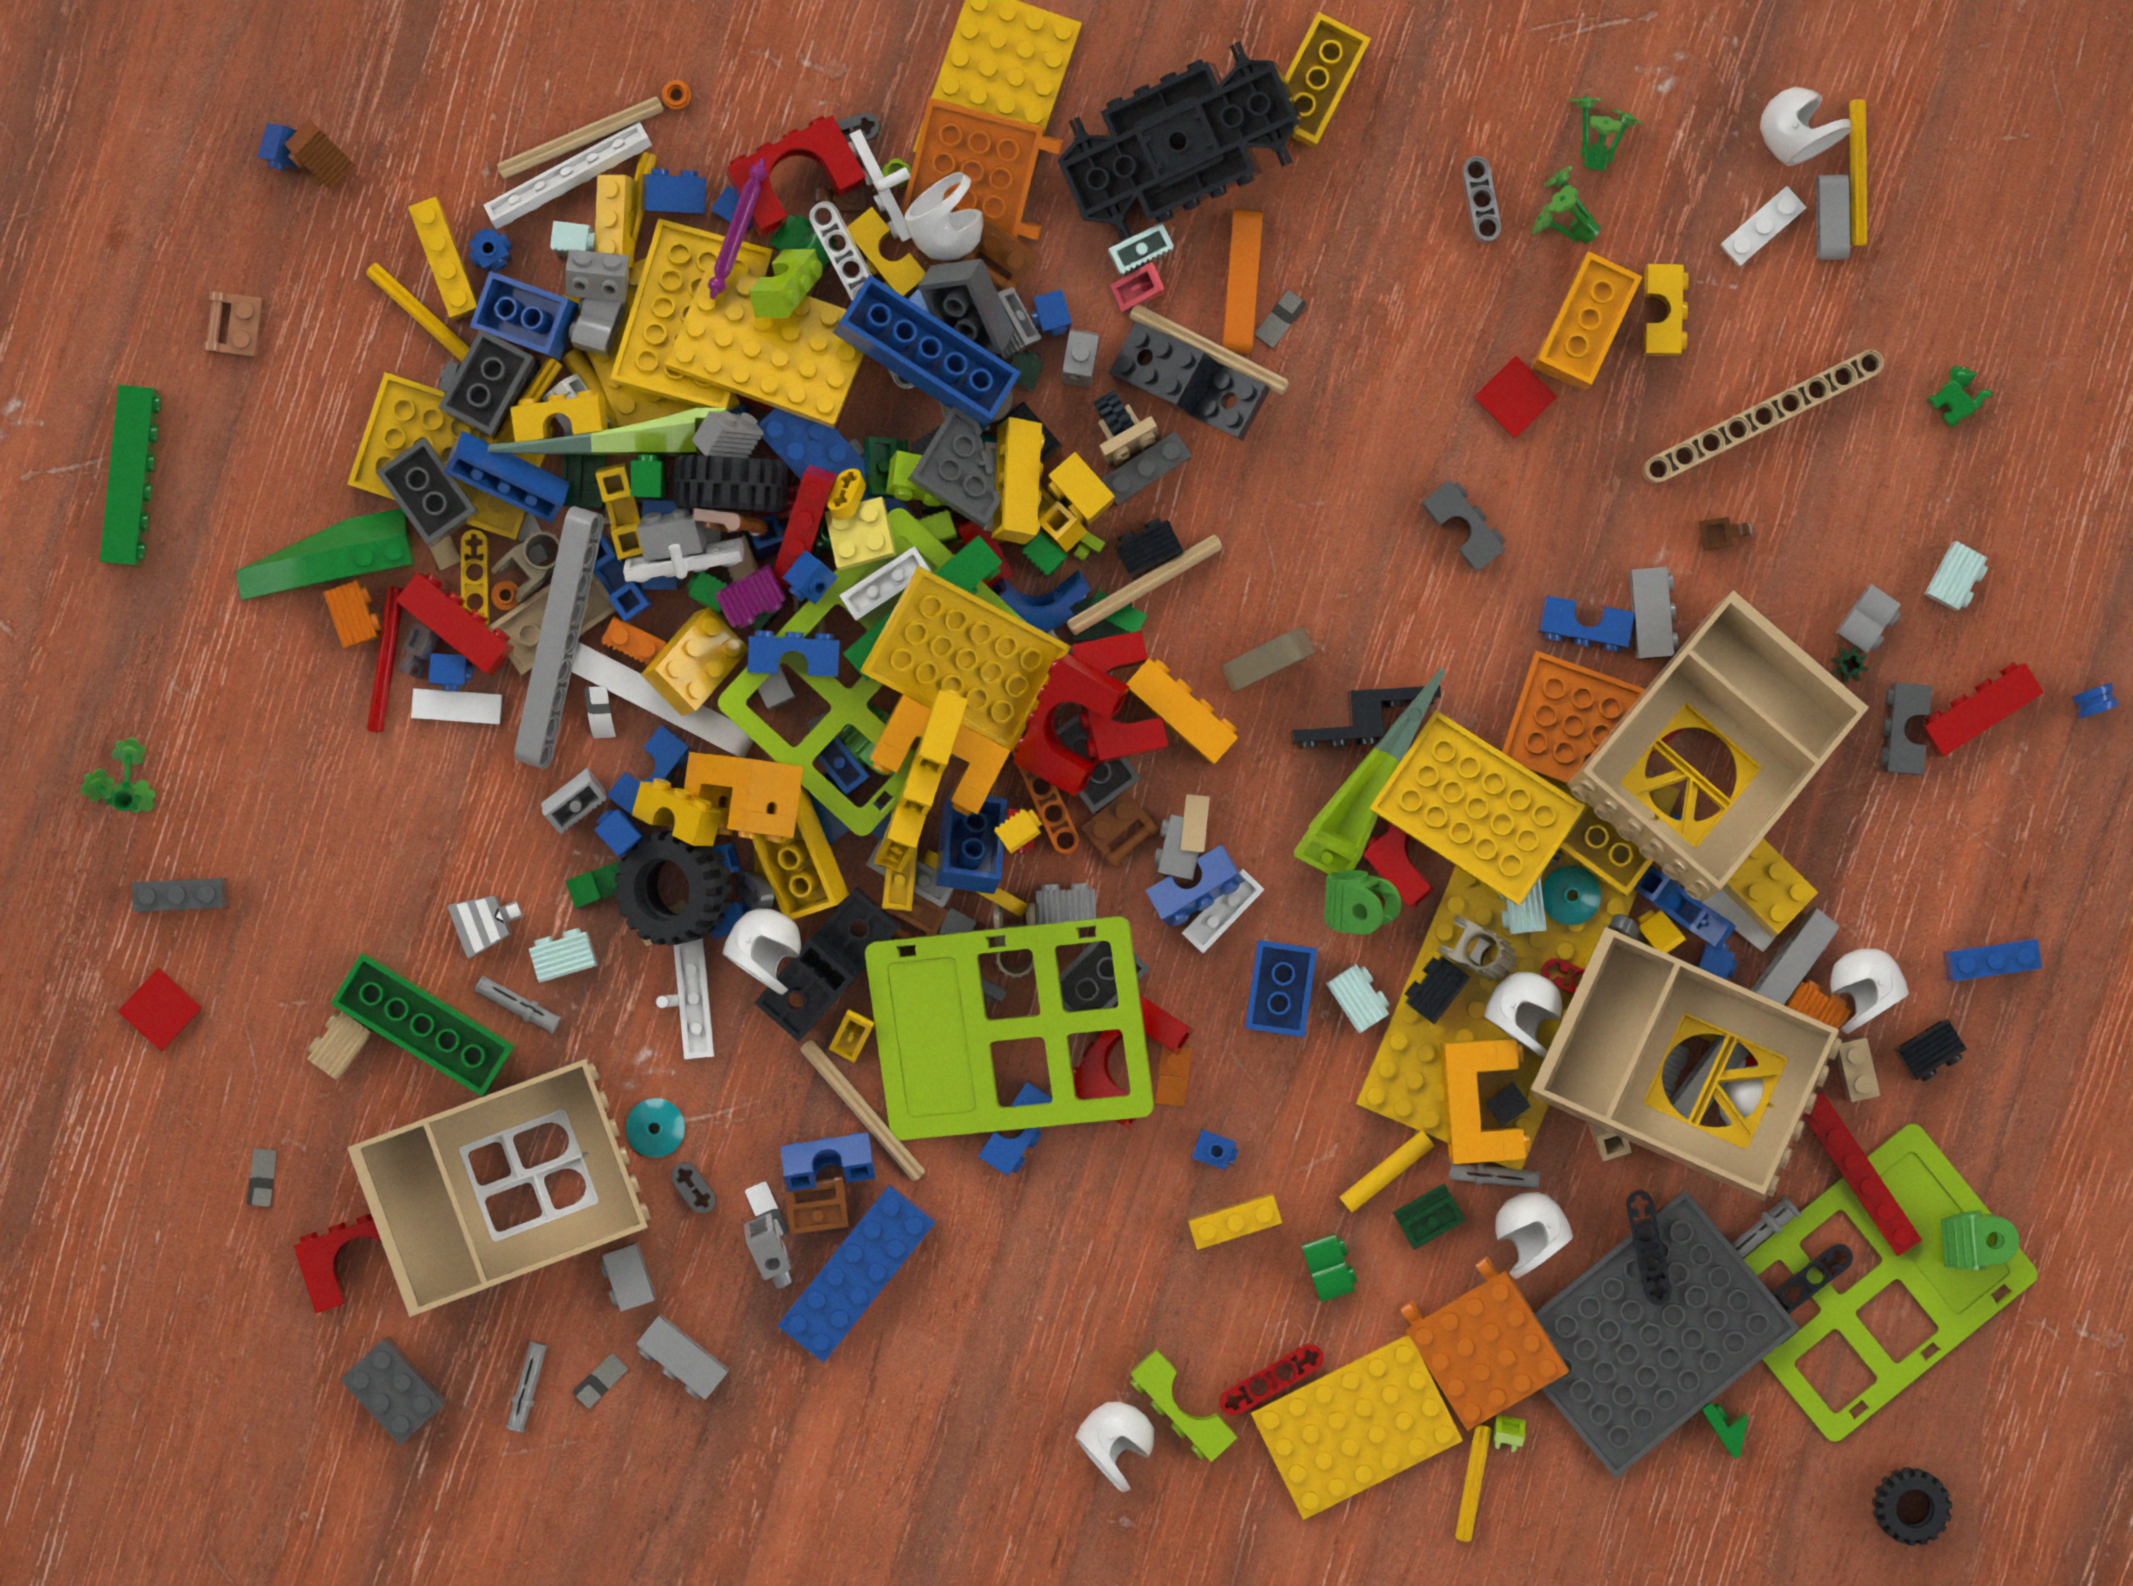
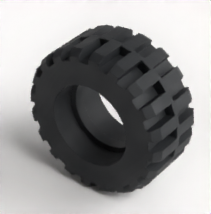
M679 455L675 460L673 501L677 507L751 512H783L787 504L788 466L785 461Z
M673 830L642 837L637 844L626 852L628 856L621 857L618 863L621 871L620 873H615L614 883H618V890L614 891L615 900L619 899L621 906L618 907L621 916L627 917V926L631 930L638 929L637 935L644 940L651 939L650 941L657 945H678L701 939L702 936L712 933L715 930V925H720L724 920L725 914L722 912L729 910L731 900L728 899V894L733 893V884L728 883V876L731 875L730 869L725 867L722 862L725 860L722 852L714 851L715 844L713 846H693L672 836ZM667 860L676 863L683 870L689 883V899L680 915L670 911L664 905L658 893V875L661 867Z

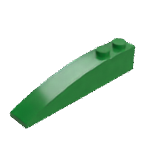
M400 508L345 519L237 570L236 576L241 600L416 566L406 514Z

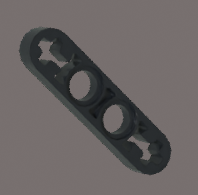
M1634 1190L1627 1195L1625 1202L1642 1286L1648 1301L1655 1305H1662L1670 1299L1672 1289L1655 1208L1651 1196L1646 1191ZM1640 1195L1643 1200H1647V1204L1643 1205L1644 1215L1647 1216L1651 1213L1652 1219H1640L1634 1223L1633 1217H1639V1212L1636 1207H1631V1203L1635 1202V1196ZM1643 1224H1648L1654 1229V1235L1648 1241H1642L1637 1236V1230ZM1650 1253H1654L1660 1258V1264L1654 1270H1648L1643 1265L1644 1257ZM1663 1272L1664 1277H1658V1282L1661 1287H1666V1291L1662 1292V1298L1657 1299L1654 1294H1650V1290L1654 1289L1653 1279L1651 1278L1646 1281L1645 1276H1655Z
M1841 1243L1830 1245L1799 1271L1773 1289L1771 1294L1773 1296L1778 1294L1780 1301L1787 1306L1785 1311L1788 1314L1849 1268L1853 1261L1851 1250ZM1834 1250L1839 1252L1845 1250L1846 1254L1843 1257L1845 1262L1843 1264L1839 1262L1832 1264L1830 1267L1834 1269V1272L1829 1274L1827 1267L1820 1263V1260L1825 1258V1261L1828 1263L1834 1258L1832 1253ZM1819 1267L1822 1269L1824 1276L1821 1282L1813 1284L1808 1281L1807 1273L1810 1268ZM1789 1285H1795L1800 1290V1296L1794 1302H1789L1784 1298V1289Z

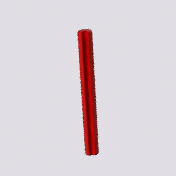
M388 587L367 723V730L370 732L381 733L384 731L402 605L395 601L403 591L399 587Z

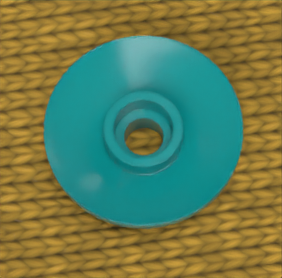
M1578 866L1558 868L1546 878L1543 884L1544 909L1552 919L1565 925H1577L1589 920L1596 913L1601 900V891L1596 878L1589 871ZM1569 890L1577 892L1578 897L1575 901L1568 900L1567 893Z
M660 1098L647 1099L637 1104L629 1113L626 1121V1135L629 1143L637 1152L647 1157L657 1158L672 1153L681 1144L685 1133V1122L680 1110L671 1102ZM651 1123H657L660 1126L659 1133L652 1134L649 1131Z

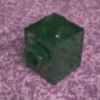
M1023 350L1022 354L1015 353L1011 366L1021 373L1013 386L1035 393L1044 367V361L1039 360L1040 355L1027 350Z

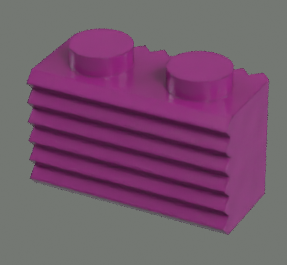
M767 565L716 591L715 598L731 627L739 624L740 628H743L756 621L755 616L765 611L768 615L779 610L783 606L781 602L785 601V593L771 567Z

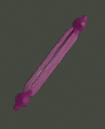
M763 158L757 164L751 166L749 170L750 179L744 184L714 266L715 276L708 282L710 299L714 300L726 288L725 279L731 273L761 191L760 181H763L767 176L765 159Z

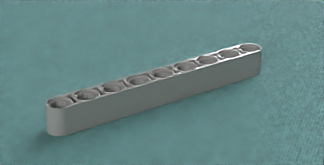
M576 506L568 510L564 520L514 751L516 761L541 769H546L553 758L604 525L602 514Z
M1813 907L1804 916L1750 991L1784 1005L1834 937L1839 925L1817 907ZM1717 1035L1669 1101L1676 1111L1686 1119L1690 1117L1725 1040V1036ZM1736 1043L1724 1070L1737 1069L1750 1051L1740 1043ZM1727 1082L1719 1083L1722 1089ZM1712 1096V1098H1711V1100H1710V1102H1709V1104H1708V1106H1707V1109L1710 1107V1105H1711V1104L1713 1103V1101L1715 1100V1098H1714L1713 1096Z

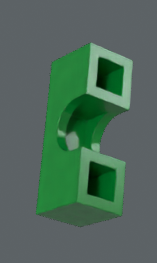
M639 455V461L631 460V497L668 498L669 463L661 461L662 456Z

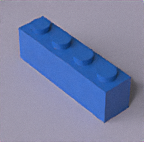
M462 431L450 451L444 473L552 524L564 504L570 482L510 453L487 452L489 443Z

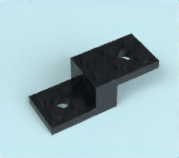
M1137 321L1108 372L1114 378L1158 397L1174 410L1241 441L1244 440L1270 391L1267 385L1219 364L1205 352ZM1152 353V361L1148 365L1142 366L1144 356ZM1232 396H1236V404L1232 408L1226 409L1227 400Z
M1440 685L1438 686L1429 706L1434 704V700L1441 698ZM1425 686L1352 690L1347 693L1349 727L1292 730L1291 744L1298 743V749L1316 748L1317 742H1328V747H1341L1347 745V740H1357V745H1374L1377 743V739L1384 737L1382 703H1385V708L1405 706L1404 702L1413 701Z
M857 886L824 925L805 943L800 950V955L797 958L793 957L777 976V980L788 989L787 992L780 995L767 987L754 1004L799 1042L866 967L865 950L867 946L875 941L890 940L902 925ZM855 921H862L866 924V935L860 936L853 931V923ZM791 993H798L802 996V1007H794L790 1004L789 995Z

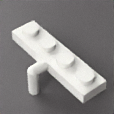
M859 129L849 134L851 141L848 144L855 157H860L865 166L862 168L866 176L865 181L867 185L874 184L878 194L873 197L880 211L886 210L891 219L887 226L891 229L893 238L900 237L902 242L911 238L905 219L889 189L911 178L907 168L904 167L883 177L861 130Z
M742 538L706 544L701 553L682 555L680 545L673 544L668 547L670 558L644 561L643 555L626 558L623 573L626 582H645L652 577L663 575L665 577L676 576L679 579H684L688 571L691 570L701 572L709 567L719 565L730 567L741 562L744 545Z
M704 938L674 945L678 994L660 996L656 1000V1004L660 1008L679 1006L684 1059L715 1056Z

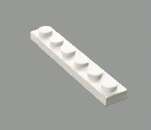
M640 121L484 204V207L494 227L498 229L510 224L520 216L536 210L546 202L562 196L572 188L588 182L596 175L614 168L622 161L640 154L652 146V143Z

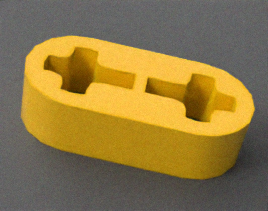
M858 469L843 471L838 475L827 500V506L836 520H846L857 511L866 489V483Z

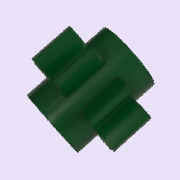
M1852 647L1848 654L1844 648H1840L1839 653L1841 656L1830 660L1836 663V669L1832 672V675L1838 673L1843 675V683L1848 681L1849 676H1852L1857 682L1860 680L1858 673L1860 671H1868V668L1863 666L1862 661L1866 659L1867 655H1857V647ZM1852 658V664L1856 665V668L1847 672V666L1843 665V661Z

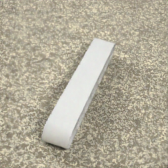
M822 201L812 208L809 218L853 301L858 290L862 287L868 276H872L836 206L829 201ZM819 208H827L831 212L832 219L829 223L819 222L816 217V212ZM839 234L845 238L846 246L844 249L836 250L831 246L830 238L832 235ZM847 261L856 262L860 268L859 274L849 276L844 270V264ZM889 370L894 382L899 387L904 389L914 387L913 384L904 381L899 375Z
M578 642L572 667L573 673L599 686H606L608 691L740 758L746 757L754 740L731 719L703 705L697 711L681 716L640 673Z

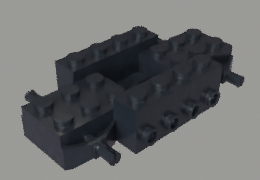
M1240 41L1235 43V45L1229 46L1236 63H1234L1235 67L1223 81L1214 63L1208 61L1204 63L1200 59L1187 65L1188 71L1177 75L1176 72L1169 73L1159 79L1161 83L1152 88L1147 84L1132 91L1134 96L1124 101L1122 97L1106 103L1107 109L1100 112L1111 136L1089 135L1085 131L1080 117L1070 120L1069 124L1075 135V138H1073L1074 142L1062 154L1058 163L1083 221L1110 223L1111 226L1115 227L1121 242L1126 240V238L1132 237L1126 225L1125 217L1138 200L1147 220L1159 224L1174 218L1173 214L1183 209L1186 212L1200 206V202L1209 197L1215 199L1228 193L1227 189L1235 185L1241 187L1254 181V177L1263 172L1252 148L1272 149V151L1276 152L1281 167L1293 163L1286 148V143L1302 124L1303 119L1280 66L1275 61L1250 60L1246 56ZM1176 133H1182L1186 137V145L1181 150H1175L1171 145V138Z

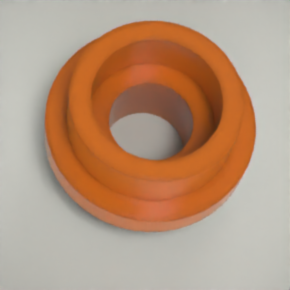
M672 80L662 89V100L672 110L685 108L691 100L690 88L683 81ZM674 91H680L682 97L680 100L675 101L671 98V94Z
M511 581L497 583L491 592L492 602L501 610L514 609L519 604L515 599L519 587ZM504 590L511 592V598L508 601L501 599V592Z

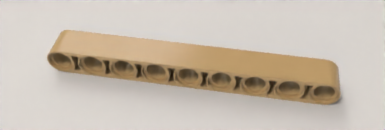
M1866 350L1653 456L1643 465L1642 474L1644 479L1650 484H1660L1871 379L1880 373L1884 367L1882 355L1876 350ZM1863 357L1873 359L1875 362L1873 372H1867L1863 369L1861 364ZM1838 370H1843L1848 374L1849 382L1847 385H1841L1836 381L1835 373ZM1816 383L1820 385L1823 391L1821 398H1814L1809 394L1810 384ZM1786 396L1793 398L1796 402V408L1792 412L1783 408L1782 400ZM1757 410L1767 411L1770 416L1768 424L1762 425L1758 423L1755 417ZM1731 423H1738L1743 427L1741 438H1735L1730 434L1729 426ZM1705 436H1711L1716 440L1717 448L1715 451H1708L1703 447ZM1685 449L1690 453L1691 459L1689 464L1685 465L1677 461L1676 453L1678 450ZM1657 462L1664 467V475L1662 477L1656 478L1652 476L1649 470L1651 463Z

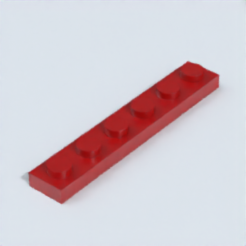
M1819 1092L1810 1115L1804 1113L1803 1118L1894 1254L1898 1257L1921 1242L1922 1239L1825 1094Z

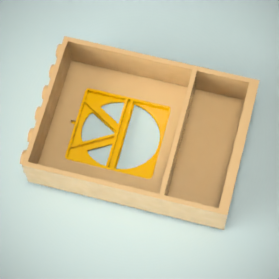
M1733 590L1715 605L1566 785L1571 788V793L1578 800L1586 801L1593 807L1594 813L1600 819L1609 821L1615 826L1617 833L1623 839L1632 841L1637 845L1640 853L1645 858L1651 861L1654 860L1662 867L1663 873L1668 878L1681 883L1690 897L1704 902L1723 888L1869 707ZM1683 728H1699L1719 737L1731 751L1736 765V783L1730 799L1661 739L1667 734ZM1651 751L1657 752L1676 769L1675 771L1650 779L1645 777L1646 764ZM1687 779L1682 819L1676 820L1664 814L1653 803L1649 792ZM1698 789L1720 807L1718 813L1701 821L1694 820Z
M1605 927L1531 1087V1093L1533 1098L1765 1201L1767 1195L1773 1197L1780 1182L1777 1172L1779 1168L1785 1170L1791 1158L1792 1149L1789 1148L1791 1141L1798 1142L1805 1123L1801 1119L1804 1113L1810 1115L1817 1100V1094L1814 1093L1816 1086L1823 1087L1830 1068L1826 1064L1828 1059L1835 1060L1841 1047L1842 1039L1838 1038L1839 1029ZM1702 1034L1725 1036V1040L1690 1117L1686 1119L1676 1111L1665 1094L1662 1083L1664 1063L1670 1052L1679 1043L1690 1037ZM1736 1043H1740L1748 1049L1758 1062V1066L1753 1068L1724 1070ZM1762 1079L1763 1092L1755 1110L1748 1117L1744 1118L1719 1083ZM1712 1096L1731 1120L1732 1124L1730 1126L1707 1127L1700 1124Z

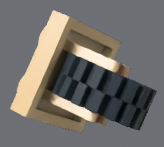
M1114 390L1093 401L1101 418L1098 421L1099 426L1108 440L1099 445L1102 457L1108 467L1114 464L1116 467L1121 466L1131 459V454L1138 450L1144 452L1157 443L1156 440L1160 437L1152 416L1139 422L1130 405L1124 406Z

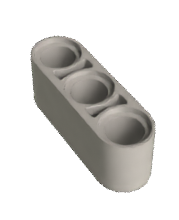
M1473 156L1465 162L1461 170V178L1474 239L1481 244H1490L1497 239L1501 232L1500 216L1490 166L1484 158ZM1470 165H1479L1483 170V176L1472 178L1468 173V167ZM1478 193L1485 194L1488 197L1489 205L1478 207L1473 201L1474 195ZM1484 222L1492 224L1494 234L1492 236L1482 235L1479 231V225Z
M1847 174L1817 175L1816 251L1818 260L1849 259L1850 204L1849 177Z

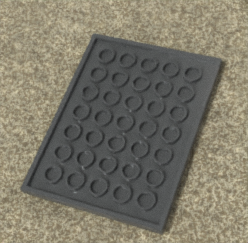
M1685 1189L1656 1212L1672 1289V1295L1666 1303L1655 1305L1647 1300L1642 1286L1632 1234L1630 1233L1534 1312L1569 1369L1567 1374L1541 1389L1615 1479L1800 1329ZM1648 1224L1641 1225L1637 1230V1236L1642 1241H1648L1654 1235L1653 1227ZM1650 1253L1644 1257L1643 1265L1646 1269L1654 1270L1659 1266L1660 1258L1658 1255ZM1663 1272L1655 1276L1646 1275V1281L1652 1278L1654 1283V1289L1650 1290V1294H1654L1657 1299L1662 1298L1661 1294L1666 1291V1287L1663 1288L1659 1285L1658 1277H1664Z

